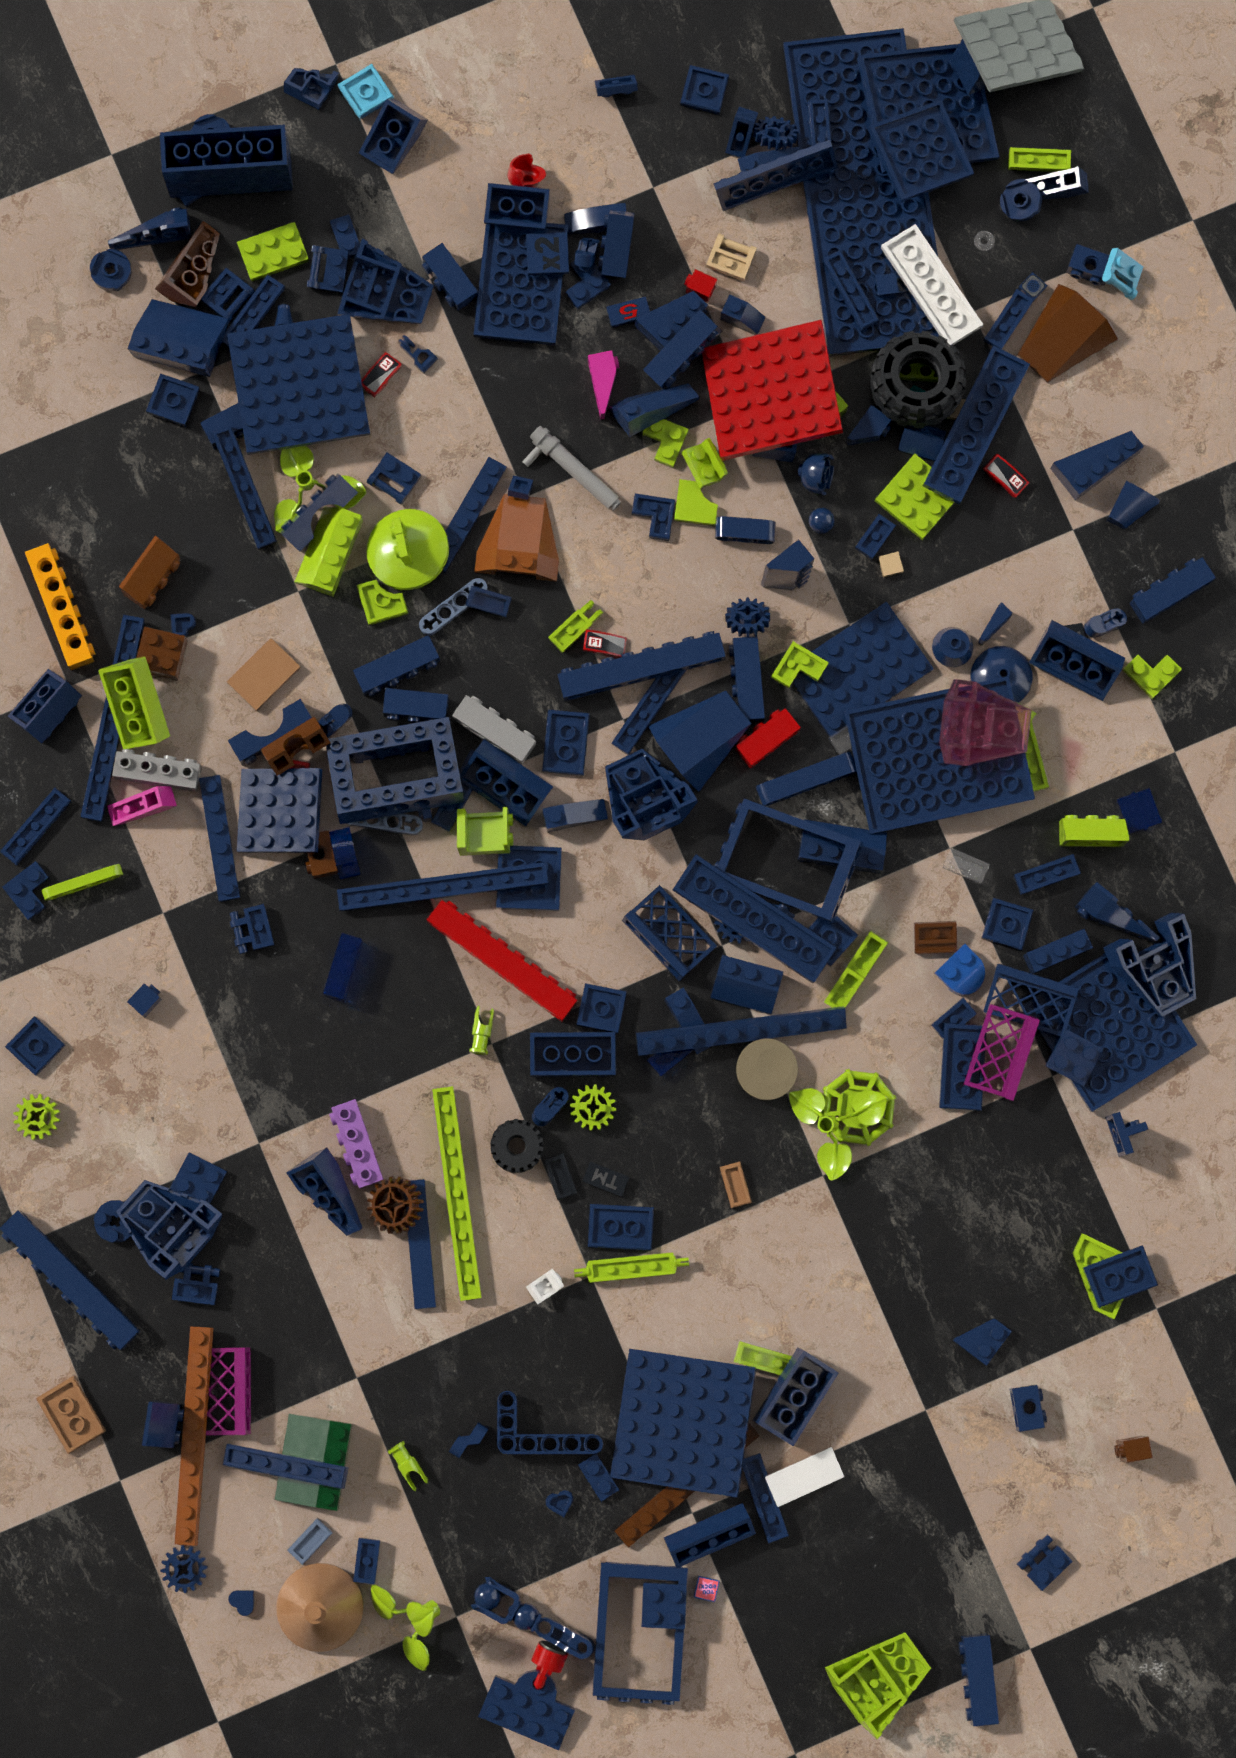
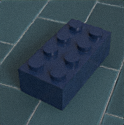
M615 1032L530 1033V1077H615Z
M797 1347L752 1421L794 1446L839 1373Z

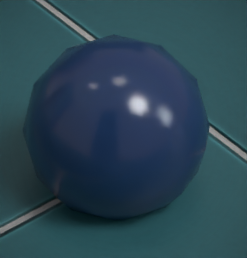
M817 508L811 512L809 525L814 532L819 534L827 533L834 526L835 519L830 510Z

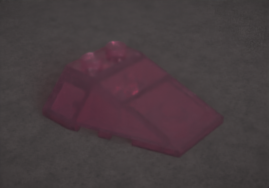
M954 679L943 705L939 743L944 763L967 766L1027 752L1032 710L981 686L977 682Z

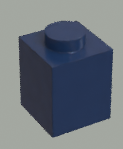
M144 983L127 1003L145 1018L162 1000L158 996L161 992L152 984L148 987Z

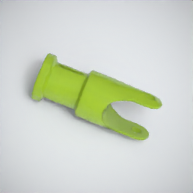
M478 1005L472 1035L474 1036L473 1045L469 1052L477 1055H488L487 1043L488 1038L491 1037L494 1009L492 1008L490 1011L488 1024L483 1025L479 1021L480 1006Z
M402 1441L387 1452L393 1455L398 1463V1469L410 1487L416 1491V1487L410 1478V1471L419 1473L426 1484L428 1479L414 1456H411L405 1448V1442Z

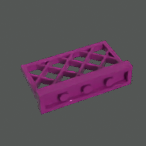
M989 1004L964 1085L1014 1101L1040 1020L1030 1015ZM992 1011L1002 1012L1005 1020L994 1025L991 1020ZM1016 1017L1025 1019L1022 1028L1014 1031L1009 1021ZM1007 1022L1012 1033L1000 1038L996 1027ZM993 1029L999 1040L987 1045L984 1039L985 1033ZM1014 1036L1017 1041L1016 1047L1007 1051L1002 1041ZM1001 1043L1005 1053L994 1058L989 1048ZM987 1049L992 1060L981 1065L977 1059L978 1054ZM1007 1056L1010 1066L1001 1071L996 1061ZM994 1062L999 1073L987 1078L983 1068ZM981 1070L985 1080L978 1084L971 1082L972 1073ZM1001 1076L1004 1082L1002 1090L993 1089L989 1081ZM988 1083L989 1087L983 1086V1084Z
M212 1348V1355L216 1360L211 1364V1369L220 1362L226 1371L218 1378L210 1370V1375L216 1382L209 1388V1396L216 1403L207 1412V1417L209 1416L216 1425L211 1431H206V1435L251 1434V1348ZM227 1352H234V1362L228 1367L221 1358ZM228 1373L234 1377L235 1381L230 1388L221 1381ZM218 1383L227 1391L219 1400L211 1392ZM229 1394L235 1399V1405L230 1410L221 1403ZM218 1405L227 1413L220 1421L211 1414ZM228 1416L235 1421V1430H227L222 1425ZM218 1427H220V1429H221L222 1431H215V1430H216Z

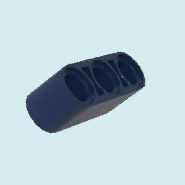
M720 516L716 518L715 539L729 542L774 544L776 522L765 519Z

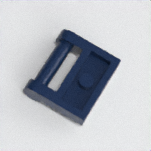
M312 245L311 252H313L310 280H307L306 287L344 292L349 251ZM321 254H327L324 281L321 283L318 282Z
M225 268L205 292L201 302L220 317L229 319L228 323H230L235 312L249 296L252 297L255 291L229 269ZM238 288H241L243 290L241 294L225 311L222 308L223 305Z
M386 452L373 473L368 477L366 483L381 489L396 499L395 502L402 505L421 478V474ZM379 476H385L402 487L403 491L400 493L380 480Z

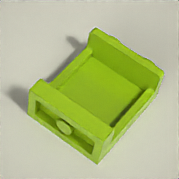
M503 807V812L467 814L466 809H457V849L459 855L510 853V846L514 844L513 833H510V826H513V814L509 813L508 808Z

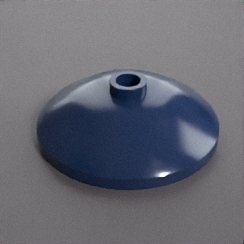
M996 646L982 652L972 665L970 673L971 684L1001 678L1000 671H1005L1010 678L1014 701L1017 703L1021 702L1029 693L1033 681L1032 668L1026 657L1016 649L1006 646Z

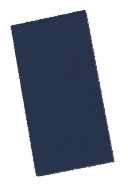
M944 1023L939 1108L982 1110L983 1090L964 1085V1081L983 1025ZM985 1050L980 1052L977 1057L981 1065L985 1063ZM981 1070L972 1073L971 1082L978 1084L984 1081Z

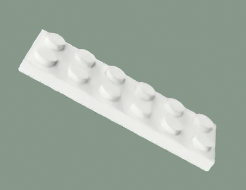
M916 224L881 245L882 251L938 334L947 339L951 346L983 326V323Z

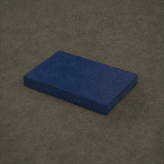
M548 710L542 772L584 776L590 713Z
M590 1204L588 1247L652 1250L654 1207Z
M1143 1245L1083 1267L1098 1308L1158 1286Z

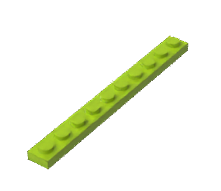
M453 1086L432 1089L460 1301L479 1299L482 1297Z

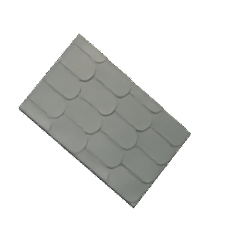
M1036 0L983 12L978 11L955 17L953 20L962 40L950 60L968 95L985 88L989 92L1078 73L1084 70L1081 58L1076 53L1072 40L1067 35L1064 25L1050 0Z

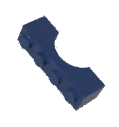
M339 473L336 476L332 474L325 481L326 486L321 491L317 489L310 498L312 500L307 505L303 504L295 512L297 516L292 521L288 519L281 526L283 530L280 533L299 552L314 538L311 521L315 512L329 504L344 507L358 493Z
M301 699L282 709V723L273 734L256 736L245 730L228 740L241 765L245 763L246 765L252 764L257 760V756L263 754L260 749L312 718Z

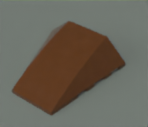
M1058 284L1020 349L1018 356L1030 363L1029 367L1048 383L1068 371L1071 367L1086 360L1089 356L1101 351L1107 345L1114 343L1118 338L1108 320L1077 291Z

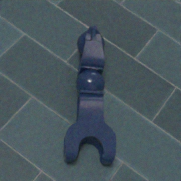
M485 1577L486 1583L479 1585L475 1590V1604L470 1605L473 1610L481 1612L501 1624L513 1621L520 1630L536 1631L537 1635L579 1659H586L594 1652L595 1644L591 1638L552 1618L542 1617L543 1614H539L538 1609L533 1604L520 1601L521 1596L519 1593L501 1585L491 1577ZM501 1592L514 1599L513 1605L508 1608L509 1613L506 1617L492 1611L500 1604ZM542 1621L550 1623L551 1630L549 1633L541 1632L539 1626ZM583 1642L587 1645V1652L579 1650V1643Z

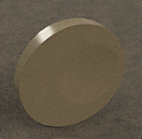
M759 1039L750 1043L743 1049L736 1064V1075L740 1086L747 1094L759 1100H774L782 1097L793 1087L798 1074L795 1055L787 1045L775 1039Z

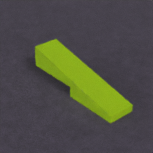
M870 931L824 1003L832 1008L846 1007L886 947L888 941Z

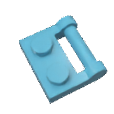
M1112 248L1102 280L1106 284H1112L1119 289L1129 300H1133L1138 293L1136 288L1144 266L1119 248ZM1116 275L1125 280L1127 285L1116 278Z

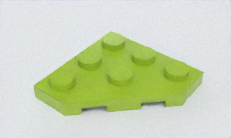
M1082 1233L1073 1251V1256L1094 1311L1115 1319L1123 1299L1098 1308L1083 1267L1122 1252Z

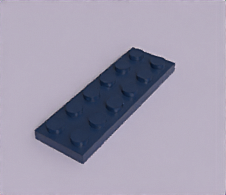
M830 140L818 142L809 148L800 149L793 154L779 157L772 162L760 164L748 171H742L735 176L723 178L713 184L722 211H726L837 169L838 166Z

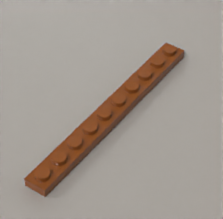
M190 1326L174 1543L177 1545H198L213 1328Z

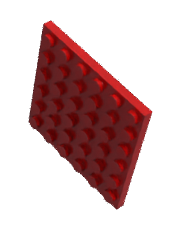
M822 320L705 347V350L702 352L718 448L722 461L843 433Z

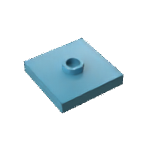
M373 64L338 84V88L359 120L382 107L386 99H394V96Z

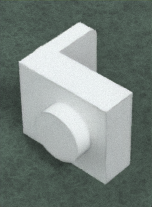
M553 1269L526 1286L537 1305L564 1287L560 1275Z

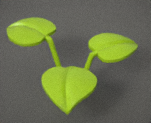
M306 446L281 450V469L287 476L296 477L295 479L299 486L298 503L292 499H286L276 506L274 520L278 533L283 530L281 526L288 519L292 521L297 516L295 512L302 504L303 491L311 490L314 485L322 489L325 487V485L314 480L308 471L313 466L314 455ZM342 475L358 493L344 507L335 506L337 508L349 509L366 495V489L355 478Z
M807 1088L789 1093L790 1104L797 1118L805 1124H814L818 1120V1129L823 1133H827V1136L833 1141V1143L823 1144L817 1153L818 1163L831 1181L841 1177L848 1170L852 1162L850 1147L845 1143L838 1144L837 1139L832 1134V1132L838 1129L839 1121L858 1115V1120L862 1124L868 1126L875 1125L882 1120L888 1101L887 1097L880 1092L872 1090L862 1091L856 1094L851 1101V1106L855 1112L836 1118L834 1116H824L821 1113L826 1107V1100L820 1091Z
M373 1584L371 1586L372 1603L376 1612L382 1618L389 1620L393 1618V1614L397 1615L407 1612V1616L416 1632L412 1635V1638L406 1636L403 1639V1650L412 1665L422 1671H426L429 1665V1652L426 1646L420 1640H417V1636L419 1634L422 1637H426L430 1634L434 1618L440 1615L438 1604L433 1600L423 1605L417 1602H410L407 1608L397 1610L395 1609L396 1603L393 1597L385 1589Z

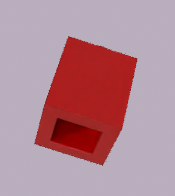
M695 269L693 274H688L684 285L687 286L686 294L694 291L702 300L708 303L716 288L717 279Z

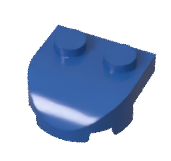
M964 944L934 974L952 993L956 995H970L976 992L983 984L985 967L982 960Z

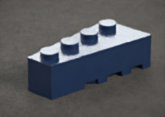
M699 310L643 370L661 388H669L676 381L675 377L680 372L683 373L690 366V363L705 350V347L723 331L705 313Z
M1128 431L1055 461L1050 469L1076 501L1138 455L1144 446L1132 431Z

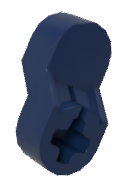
M593 238L581 239L575 252L574 264L581 267L593 266L596 255L599 252L600 241Z
M1119 608L1111 609L1090 618L1084 624V630L1092 638L1100 637L1121 628L1127 622V616Z
M344 703L336 705L318 721L327 738L334 735L351 719L352 709Z
M561 1087L552 1089L533 1111V1122L538 1126H546L566 1105L569 1098L568 1092Z
M478 1422L469 1436H458L449 1452L460 1458L467 1445H479L489 1428Z

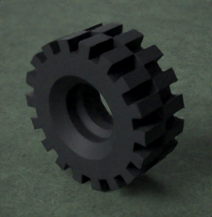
M514 1119L505 1121L502 1125L500 1124L496 1131H494L490 1142L491 1154L497 1165L511 1173H523L537 1165L543 1154L544 1147L541 1133L535 1125L526 1120ZM513 1138H521L525 1142V1150L521 1154H513L509 1150V1142Z

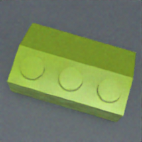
M1066 815L1065 818L1059 821L1060 846L1123 847L1129 841L1125 819H1119V816L1116 815L1107 816V819H1098L1097 815H1088L1086 819H1078L1077 815Z

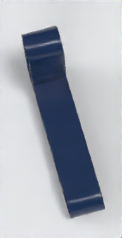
M503 1391L498 1396L497 1446L500 1452L504 1454H596L601 1451L603 1441L596 1434H517L516 1395L511 1391ZM505 1394L511 1395L514 1400L513 1404L509 1407L501 1403V1398ZM504 1416H510L513 1419L514 1423L511 1428L507 1429L501 1425V1419ZM504 1438H510L513 1441L512 1449L504 1450L501 1447V1441ZM532 1438L534 1440L535 1446L532 1450L524 1449L522 1445L524 1439ZM547 1438L555 1439L557 1444L553 1450H547L544 1447V1441ZM575 1438L578 1441L577 1448L574 1450L567 1449L565 1445L567 1439ZM590 1438L599 1440L600 1444L596 1450H590L587 1447V1441Z

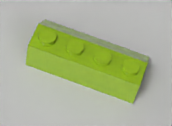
M324 506L313 533L314 538L309 543L294 583L334 597L362 526V515L343 508Z
M146 657L126 660L98 670L123 749L157 744L170 737Z

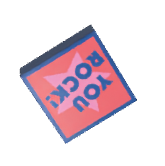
M698 1575L694 1598L715 1602L720 1581Z

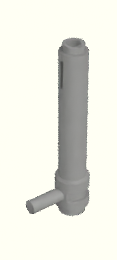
M539 426L531 434L530 438L536 447L522 461L527 467L543 452L546 456L549 455L608 510L614 511L620 505L619 497L562 446L556 436H551L550 431L546 427Z

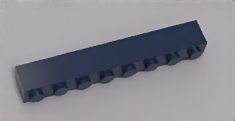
M710 631L703 633V637L695 639L694 636L686 637L680 643L667 642L657 649L647 647L642 649L641 653H624L621 655L622 658L614 659L613 657L602 659V663L593 664V662L581 665L579 669L573 670L572 667L563 669L557 675L564 702L655 679L660 676L725 661L726 656L720 633Z
M17 1210L0 1227V1230L3 1232L1 1236L9 1244L13 1242L18 1247L16 1251L24 1259L28 1257L33 1262L31 1266L39 1274L43 1272L48 1277L46 1281L52 1288L56 1289L58 1287L63 1292L61 1297L68 1304L73 1302L78 1307L76 1312L83 1319L88 1317L93 1322L91 1327L99 1335L103 1332L108 1337L106 1342L114 1350L117 1348L123 1350L141 1332L22 1211Z

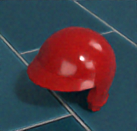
M527 153L515 157L510 162L507 176L510 184L513 186L536 188L546 177V171L540 166L533 165V157Z

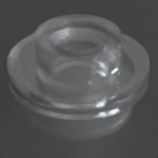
M980 231L974 238V244L980 251L990 250L995 243L994 236L988 231ZM981 239H986L988 243L982 244Z

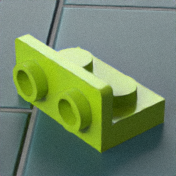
M710 438L682 452L700 489L720 482L728 474L726 466Z

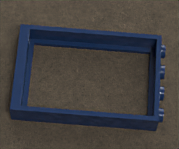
M744 799L742 803L740 802L736 809L737 818L735 823L732 822L728 830V834H730L728 841L722 845L721 859L715 863L714 867L755 894L834 923L864 844L859 840L753 801ZM749 810L846 845L822 908L725 872Z
M601 1561L592 1692L593 1696H597V1700L609 1701L610 1697H618V1701L631 1702V1698L640 1699V1703H653V1700H662V1704L675 1705V1701H680L684 1629H675L671 1691L602 1687L609 1577L678 1581V1584H687V1567L676 1568V1566Z

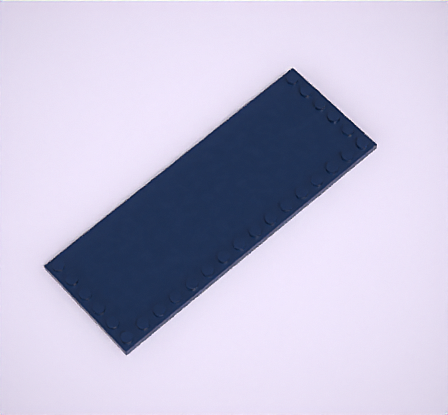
M904 28L783 42L794 124L798 130L797 146L800 149L811 147L808 100L828 99L832 147L838 168L803 181L823 326L829 356L878 351L895 336H902L903 333L914 331V333L928 331L931 332V335L940 336L881 249L882 244L916 224L938 257L929 193L927 192L900 202L888 174H882L877 149L867 129L871 125L857 61L859 55L907 50ZM839 250L842 251L880 320L879 323L863 331H860L822 262L823 258ZM896 273L898 295L878 297L875 275Z

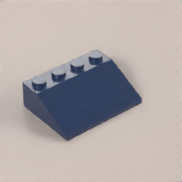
M151 299L133 331L127 349L135 358L210 377L229 319Z

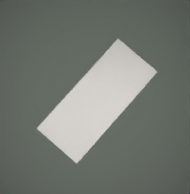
M830 1447L770 1474L765 1479L776 1505L779 1507L843 1478L844 1475L834 1451Z

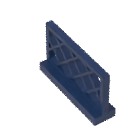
M660 885L622 919V922L678 981H681L686 974L717 947ZM658 892L665 898L664 906L653 905V897ZM640 908H649L650 919H641L636 912ZM653 909H664L665 920L653 919ZM668 910H676L679 913V921L667 920ZM653 923L664 924V934H656L653 931ZM667 923L679 925V935H667ZM682 925H690L693 928V936H683ZM667 938L679 939L678 950L670 949L667 946ZM682 939L693 940V951L682 950ZM696 940H704L710 947L706 951H696ZM682 954H693V963L688 967L681 961Z
M997 964L983 1012L987 1013L991 1000L997 997L1000 998L1006 1009L1019 1003L1025 1015L1028 1016L1040 1009L1045 1021L1038 1024L1037 1029L1061 1036L1064 1029L1068 1028L1080 988ZM998 977L1006 979L1011 988L1000 993L996 986ZM1011 981L1016 982V983H1019V984L1013 986L1012 983H1011ZM1020 985H1026L1031 994L1020 1000L1015 988ZM1031 987H1032V988H1035V989H1039V990L1036 991V992H1033V990L1031 989ZM994 990H996L998 995L993 997ZM1013 990L1018 1001L1007 1006L1001 995ZM1045 991L1048 992L1051 1001L1040 1006L1035 994ZM1052 994L1058 995L1059 997L1054 999ZM1033 996L1038 1008L1027 1013L1022 1001ZM1062 997L1071 999L1069 1008L1061 1012L1055 1001ZM1053 1002L1059 1014L1047 1019L1042 1008ZM992 1011L991 1015L1004 1018L1000 1011ZM1067 1012L1066 1019H1064L1062 1014ZM1060 1016L1064 1022L1062 1032L1054 1030L1049 1021ZM1014 1018L1010 1020L1020 1024L1024 1023V1020H1022V1018ZM1047 1022L1049 1028L1041 1025Z

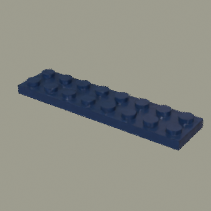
M993 345L923 487L960 505L1030 363Z
M698 855L693 857L672 889L812 984L816 981L836 950L835 946Z

